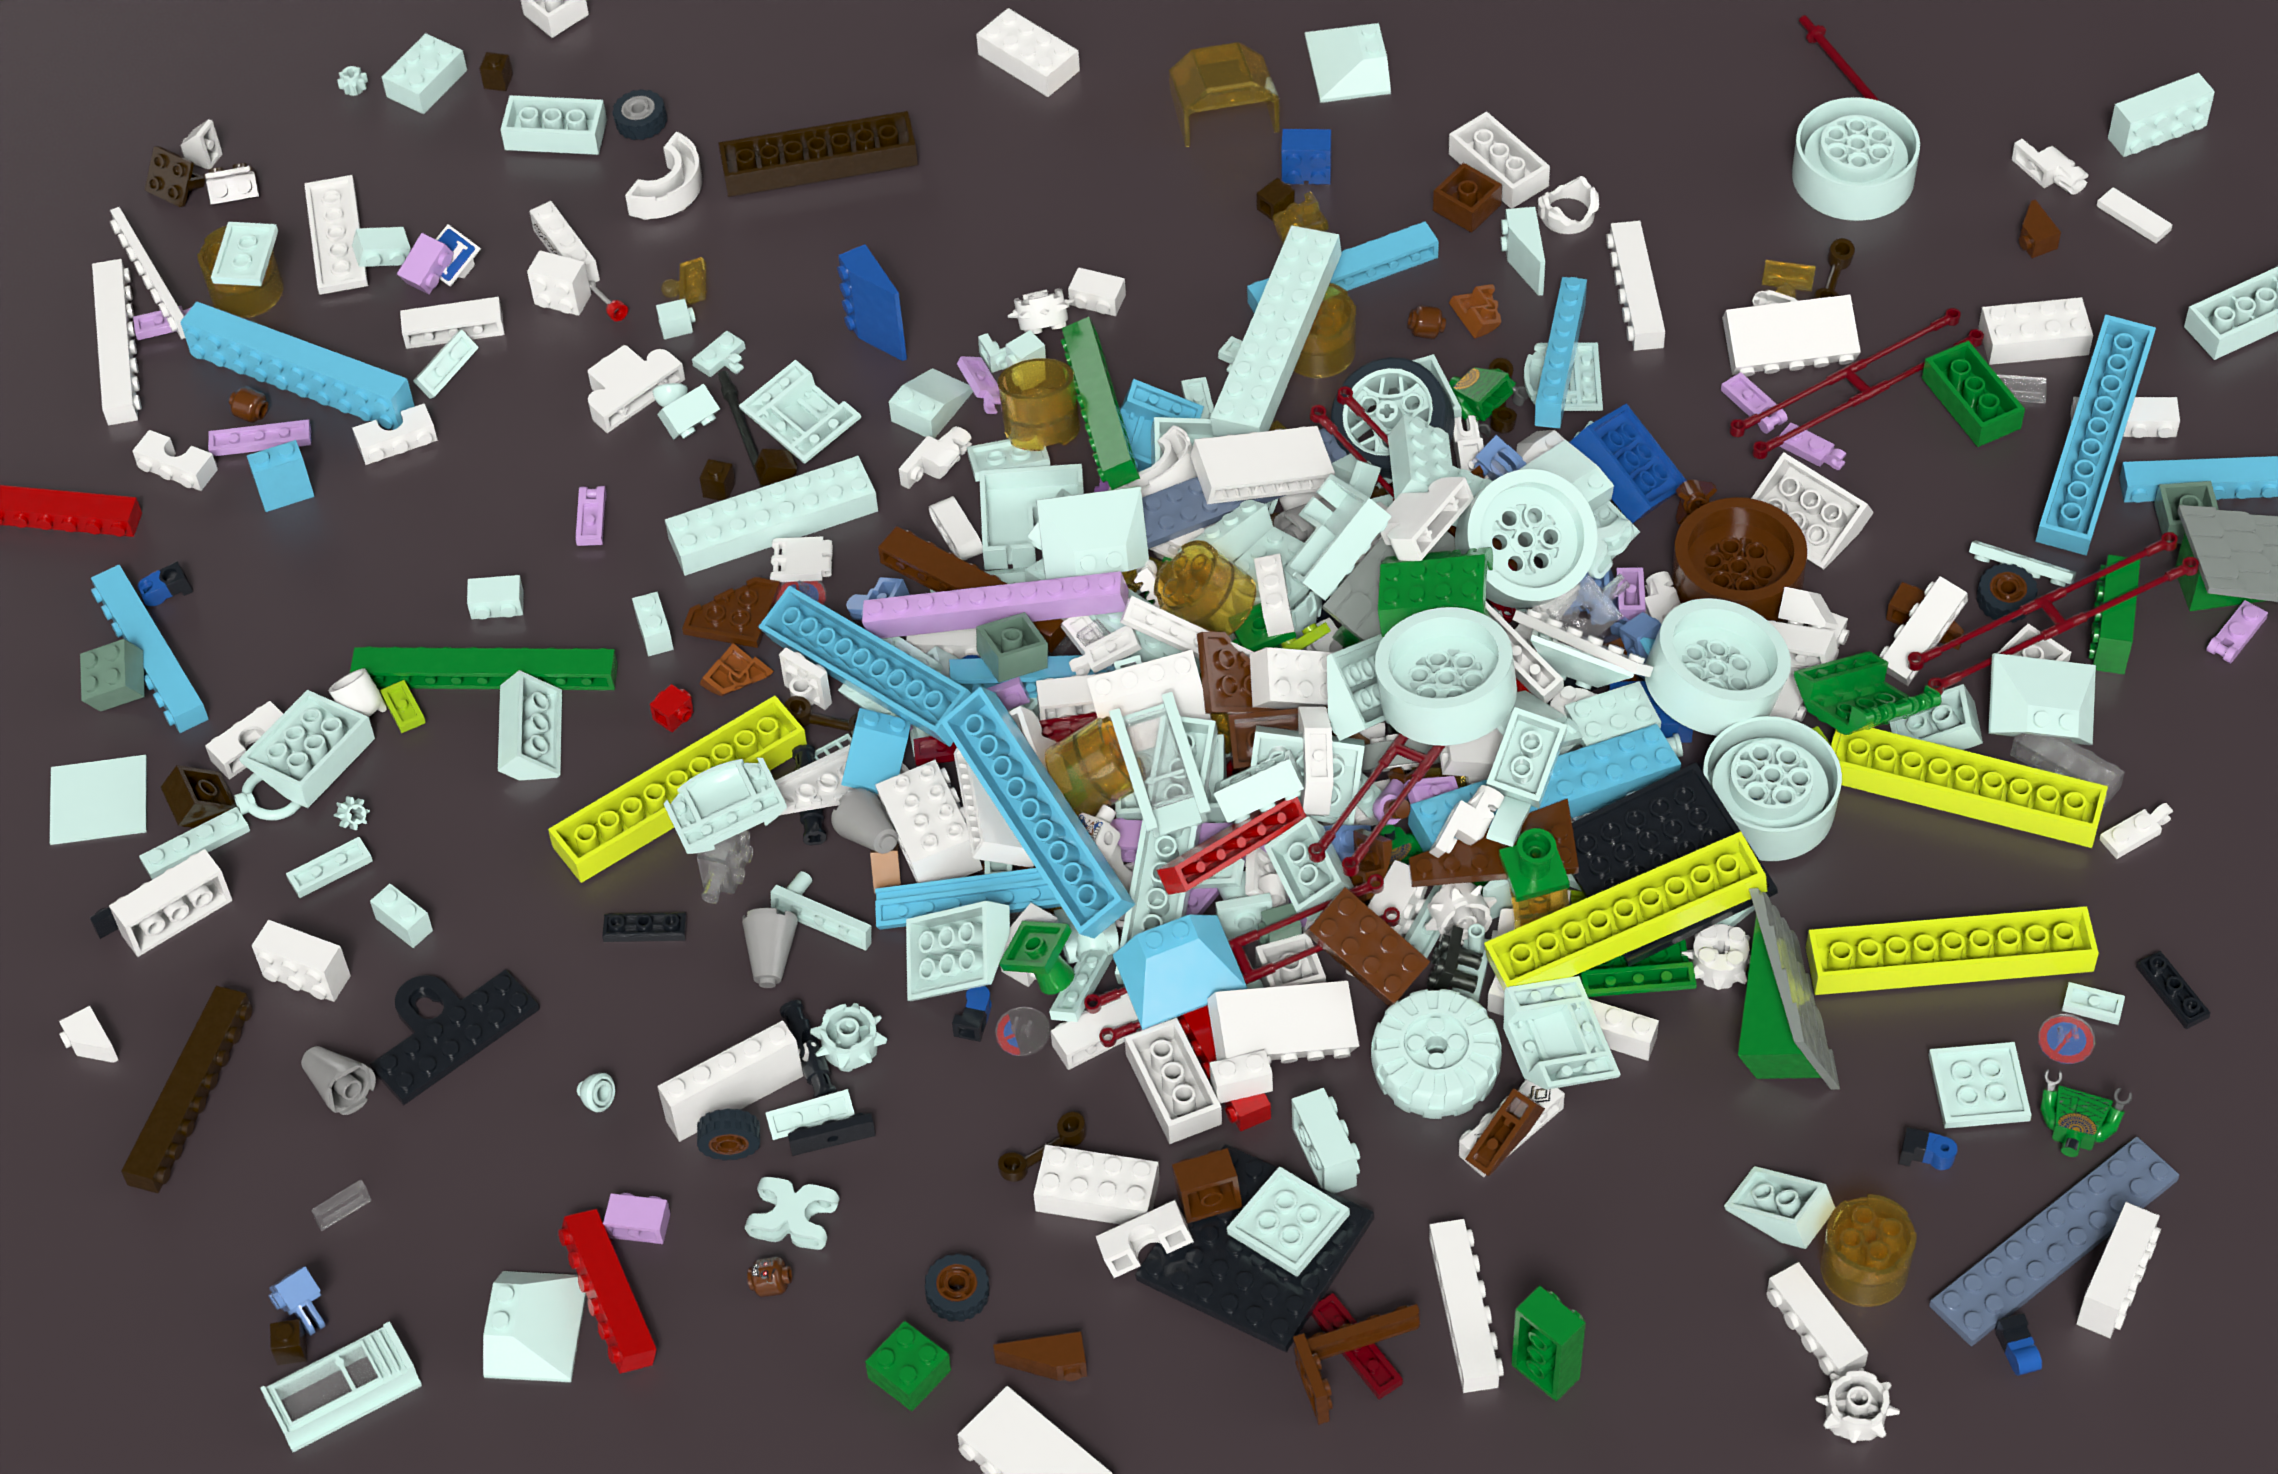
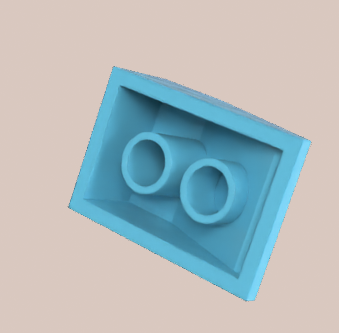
M859 708L841 785L855 789L862 788L878 794L875 784L900 774L911 724L900 717Z

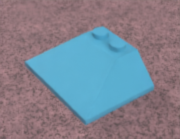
M1133 379L1120 411L1138 472L1152 466L1151 428L1154 417L1200 419L1204 406Z
M1186 915L1136 934L1113 954V959L1142 1030L1207 1006V999L1215 992L1248 989L1217 915Z

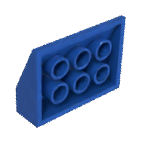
M866 244L838 255L840 266L837 267V271L842 279V283L839 286L844 296L842 305L847 314L844 317L847 328L850 331L853 330L859 339L901 361L907 360L899 292Z
M1627 403L1588 425L1569 442L1599 466L1614 485L1612 500L1632 524L1677 494L1676 489L1687 481Z

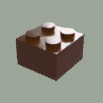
M1464 162L1433 190V211L1471 233L1502 204V184Z
M1228 1148L1213 1150L1205 1155L1192 1159L1186 1158L1172 1164L1177 1195L1187 1223L1242 1207L1238 1177Z

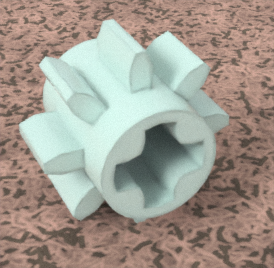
M349 66L343 69L342 72H339L340 79L337 80L339 89H344L346 95L355 96L366 90L367 75L366 73H361L360 67Z
M346 796V802L336 803L338 810L334 817L342 820L339 824L340 827L346 828L349 825L350 829L357 830V824H367L365 820L366 813H369L370 810L362 806L364 804L363 799L358 798L354 802L353 797Z

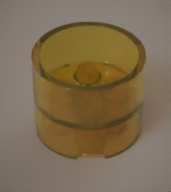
M227 226L218 228L204 239L205 243L200 252L197 253L198 262L213 306L216 309L241 318L254 317L268 311L278 302L283 292V281L274 251L272 250L262 286L214 284L211 275Z
M1329 283L1294 368V372L1306 377L1325 378L1339 374L1352 363L1355 357L1356 305H1354L1345 289L1333 283Z
M1037 358L1018 362L1001 373L998 378V390L1004 432L1007 438L1010 439L1011 445L1023 450L1043 451L1044 446L1059 442L1065 445L1078 435L1080 420L1074 373L1070 366L1055 359Z
M1196 540L1182 545V551L1170 562L1166 559L1156 576L1154 595L1157 597L1159 607L1207 631L1225 632L1228 636L1231 635L1244 623L1254 605L1256 585L1253 578L1208 542Z
M1109 716L1093 720L1045 751V763L1048 773L1077 815L1086 813L1095 816L1102 805L1110 807L1134 792L1114 726ZM1137 758L1143 780L1146 781L1143 761L1141 758Z
M1867 1194V1197L1856 1198L1848 1202L1844 1200L1833 1210L1827 1223L1820 1269L1825 1284L1837 1297L1850 1304L1870 1307L1885 1304L1901 1293L1908 1280L1917 1239L1913 1224L1908 1217V1212L1895 1201L1873 1194Z

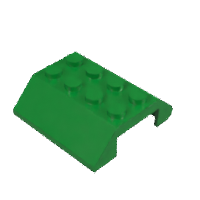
M1483 547L1478 550L1472 548L1466 554H1461L1460 550L1430 552L1421 561H1401L1396 556H1387L1380 565L1378 616L1382 637L1405 618L1435 608H1465L1490 617L1485 605L1487 566L1489 571L1493 570L1492 547Z
M1870 651L1794 671V678L1807 711L1816 716L1819 721L1831 725L1837 729V732L1844 735H1851L1854 732L1868 730L1872 727L1889 724L1900 719H1907L1933 709L1942 702L1940 693L1928 685L1925 686L1923 694L1910 697L1885 682L1889 662Z
M1685 939L1629 967L1622 955L1577 974L1588 997L1697 988L1693 962H1689L1688 956L1682 954V952L1687 951Z

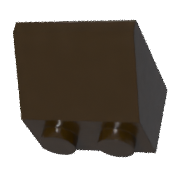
M176 765L160 787L178 826L195 828L237 807L221 772Z

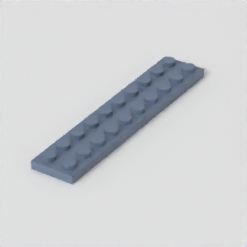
M1325 428L1319 430L1331 463L1347 456L1346 452L1337 444L1334 435H1330ZM1198 477L1142 497L1147 547L1150 549L1217 523L1224 515L1234 511L1246 500L1207 504ZM1283 496L1265 497L1248 500H1254L1256 502L1265 504L1270 501L1281 498Z
M2135 1137L1930 1301L1929 1307L1972 1347L1996 1328L2000 1319L2012 1315L2110 1236L2126 1202L2143 1209L2176 1183L2180 1175L2142 1140Z

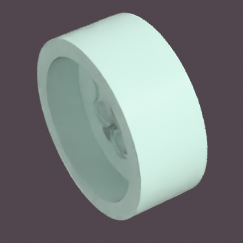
M1854 97L1826 102L1809 112L1798 128L1792 167L1794 186L1806 203L1817 211L1834 218L1861 221L1890 214L1906 202L1913 190L1920 151L1918 132L1913 123L1902 112L1877 100Z
M1523 469L1497 478L1473 496L1474 499L1459 517L1455 533V549L1460 550L1461 554H1466L1472 548L1478 550L1483 547H1492L1493 570L1489 571L1487 566L1486 598L1502 606L1522 609L1546 604L1573 589L1584 578L1594 560L1597 548V527L1588 502L1570 482L1548 471ZM1528 511L1535 513L1537 516L1536 523L1529 521L1527 517ZM1503 514L1510 516L1512 520L1511 526L1503 523ZM1544 532L1552 536V545L1544 541ZM1518 535H1522L1527 539V547H1522L1518 543ZM1493 538H1497L1501 541V550H1497L1493 547ZM1535 556L1542 559V569L1535 566L1533 561ZM1509 559L1516 561L1518 565L1517 571H1512L1509 568Z
M1712 598L1695 599L1678 605L1665 617L1645 663L1654 667L1651 676H1645V681L1651 696L1666 714L1690 729L1718 736L1722 731L1737 722L1755 717L1770 716L1789 676L1791 658L1788 647L1777 629L1755 611L1726 600Z
M1456 607L1435 608L1416 613L1405 618L1389 630L1381 640L1376 651L1375 669L1384 716L1396 731L1411 740L1441 746L1470 742L1496 729L1508 717L1514 707L1517 696V684L1510 639L1505 630L1496 621L1482 613Z
M1772 716L1755 717L1737 722L1722 731L1715 738L1707 751L1703 766V774L1759 860L1781 861L1798 857L1816 847L1828 834L1835 817L1841 789V767L1829 743L1808 726L1787 718Z

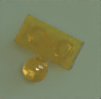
M699 257L681 263L679 281L674 279L665 280L661 285L662 294L668 298L676 297L679 294V300L685 299L687 305L705 300L706 262L704 259Z
M1766 260L1762 285L1778 287L1777 293L1795 298V289L1812 291L1816 266Z

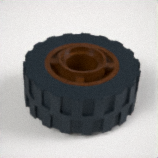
M2007 563L1994 565L1991 569L1988 568L1980 578L1976 598L1979 608L1984 611L1987 617L1989 616L1992 620H1997L2036 599L2038 588H2036L2037 582L2033 579V575L2028 573L2023 567L2020 568L2015 564L2008 565ZM2021 615L2008 622L2014 623L2018 620H2023L2027 615Z
M740 1109L714 1110V1112L705 1114L697 1122V1147L705 1156L726 1161L738 1160L754 1154L759 1149L760 1122L750 1112L741 1111Z
M949 1254L942 1259L939 1258L933 1266H930L928 1275L925 1276V1295L927 1304L930 1305L932 1312L938 1314V1317L941 1319L945 1318L951 1322H963L966 1319L974 1318L977 1313L980 1314L983 1311L984 1305L986 1306L988 1302L989 1278L986 1269L981 1266L977 1259L974 1260L969 1255L955 1254L950 1256ZM954 1285H961L964 1287L963 1289L958 1291L951 1289V1287Z

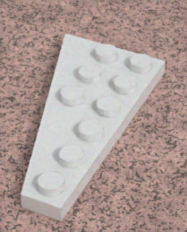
M850 745L775 780L787 805V808L780 815L840 805V798L847 792L855 789L841 785ZM903 763L901 765L900 774L909 771V769Z

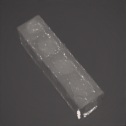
M2022 733L2013 740L2010 755L2032 768L2108 786L2103 809L2121 788L2125 774L2123 770L2115 764L2096 756L2092 751L2075 744L2070 739Z

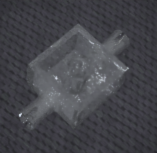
M1618 574L1611 582L1601 588L1588 575L1546 610V613L1551 618L1563 622L1562 627L1565 629L1571 626L1584 631L1582 636L1586 638L1589 635L1598 637L1623 616L1612 601L1629 588L1630 585L1626 580L1617 587V584L1625 579L1621 574ZM1578 608L1582 610L1587 608L1590 611L1587 615L1589 620L1585 617L1581 619L1578 616L1580 613Z
M743 831L714 845L715 850L698 853L697 861L703 888H705L701 895L704 901L715 904L718 902L721 892L735 894L738 884L741 885L743 883L745 865L747 862L750 863L753 856V847L750 846L749 842L750 831Z

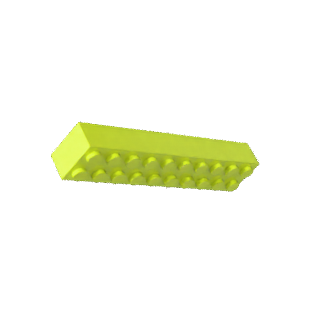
M773 696L549 828L552 846L582 883L675 828L664 803L668 800L671 804L679 794L677 789L688 780L712 767L743 759L744 763H758L757 758H763L770 771L792 758V750L795 747L807 745L805 731L780 700Z
M1875 728L1854 732L1851 735L1840 734L1837 732V729L1835 730L1831 747L1839 760L1842 773L1841 785L2090 848L2093 847L2108 786Z
M1738 832L1484 942L1487 960L1503 990L1512 986L1569 978L1752 899L1749 891L1750 888H1758L1761 892H1767L1766 874L1742 832Z
M2087 907L1813 929L1808 931L1806 953L1815 995L2094 972L2099 954Z

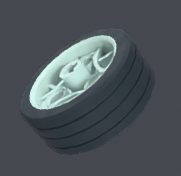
M1388 357L1374 360L1358 368L1341 385V387L1346 386L1352 389L1353 397L1387 436L1401 417L1406 415L1421 420L1425 427L1430 425L1434 428H1441L1448 433L1449 444L1451 443L1455 427L1454 409L1439 381L1431 371L1421 364L1406 358ZM1400 387V393L1388 395L1389 389ZM1335 397L1331 421L1367 461L1381 468L1379 474L1383 478L1392 479L1388 445L1375 432L1373 437L1359 443L1358 438L1371 429V427L1347 405L1340 404ZM1420 403L1417 409L1410 410L1413 404ZM1377 405L1373 412L1367 413L1369 407ZM1335 437L1337 444L1341 447V449H1343L1347 455L1351 454L1344 447V445Z

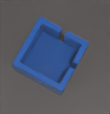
M1331 129L1282 130V181L1284 183L1304 184V181H1309V184L1330 185Z

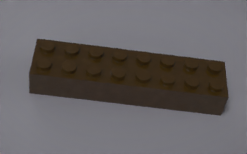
M908 111L718 142L728 197L918 165L916 144Z

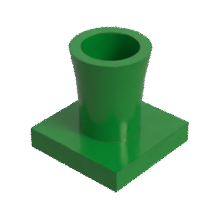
M1261 603L1227 617L1229 626L1240 645L1253 652L1267 647L1282 648L1281 643L1296 638L1295 632L1268 637Z
M1540 828L1526 830L1519 836L1517 845L1499 849V857L1516 902L1570 887L1568 876L1556 847V841L1548 831Z
M1022 921L999 965L1003 971L1034 973L1039 988L1044 994H1057L1065 990L1072 983L1075 975L1074 969L1060 956L1072 930L1068 924Z

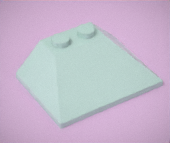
M1379 23L1305 32L1320 103L1391 94L1387 55Z
M796 360L739 405L743 412L804 464L861 418V415L845 401L838 405L814 383L812 373Z
M1140 486L1036 500L1045 579L1131 571L1144 567L1145 563L1149 560Z
M1532 629L1530 640L1537 653L1564 680H1566V677L1577 680L1576 685L1590 690L1592 686L1598 688L1633 678L1634 673L1582 650L1562 644L1557 639Z
M1997 653L1992 654L1989 734L2014 737L2024 733L2065 738V743L2093 745L2096 665Z
M1526 690L1517 692L1514 707L1567 725V734L1559 756L1577 750L1583 736L1579 732L1578 725L1572 719L1567 718V716ZM1514 707L1508 717L1497 727L1503 736Z
M1579 976L1512 986L1504 990L1503 1029L1525 1079L1548 1090L1618 1078L1621 1075Z
M502 1271L493 1283L484 1330V1378L556 1382L572 1381L586 1300V1293H582L579 1288L578 1275Z

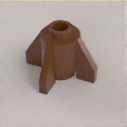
M1693 479L1682 483L1676 489L1677 495L1680 497L1676 514L1678 524L1681 525L1694 510L1709 503V498L1717 491L1715 484Z

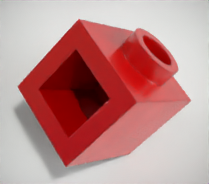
M672 684L664 691L659 692L650 703L653 720L672 733L682 723L687 722L694 713L690 694L686 690L678 689Z

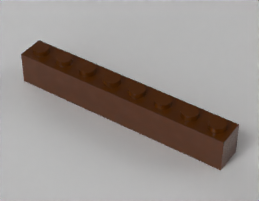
M897 526L878 546L881 564L935 592L1007 584L996 575H990L980 570L975 564H969L959 559L955 554L946 552L938 548L934 543L926 542L917 537L913 532L905 531ZM1062 619L1033 622L1048 643V651L1051 653L1067 635L1061 628L1062 622H1064Z

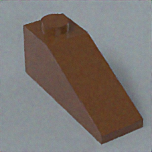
M1902 582L1888 605L1886 620L1900 626L1902 624L1906 625L1911 618L1909 614L1916 603L1921 604L1926 597L1924 595L1925 591ZM1953 621L1939 642L1946 644L1964 635V630ZM1961 644L1953 648L1959 650L1961 648Z
M1513 1088L1465 1160L1487 1176H1490L1530 1132L1545 1108L1523 1092Z
M1081 1331L993 1344L996 1364L1057 1381H1076L1081 1377H1087Z

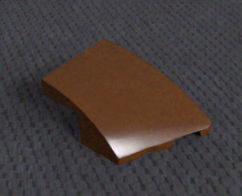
M1365 829L1353 831L1354 852L1360 844L1365 842L1371 834L1370 831ZM1381 835L1376 837L1369 847V852L1359 864L1358 874L1349 877L1354 887L1367 882L1368 878L1374 874L1382 876L1384 880L1391 860V839ZM1378 881L1371 883L1373 887H1378L1381 884ZM1370 892L1358 897V899L1364 903L1372 899L1374 894Z

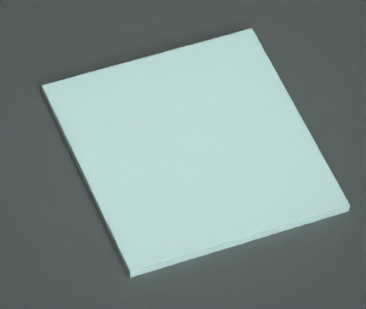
M146 755L51 767L50 845L147 832Z

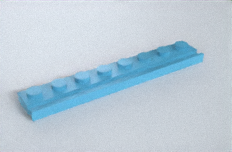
M1037 868L875 889L877 899L875 901L876 927L879 930L905 927L906 919L982 901L1009 905V913L1023 912L1030 903L1041 909L1062 907Z

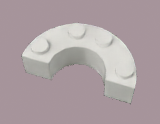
M675 132L664 146L667 168L672 170L670 173L657 180L645 181L638 179L627 192L625 197L630 216L644 220L667 217L685 210L696 199L702 187V172L696 147L686 136Z
M1173 425L1157 441L1163 452V456L1151 467L1140 471V479L1116 489L1140 486L1142 497L1197 477L1190 457L1193 445L1187 433L1182 428Z

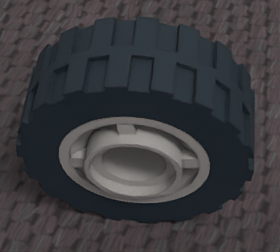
M640 89L625 93L613 105L612 114L616 128L620 135L627 139L645 140V138H651L653 135L660 133V130L664 129L665 123H667V113L663 99L659 97L658 93H654L651 90Z

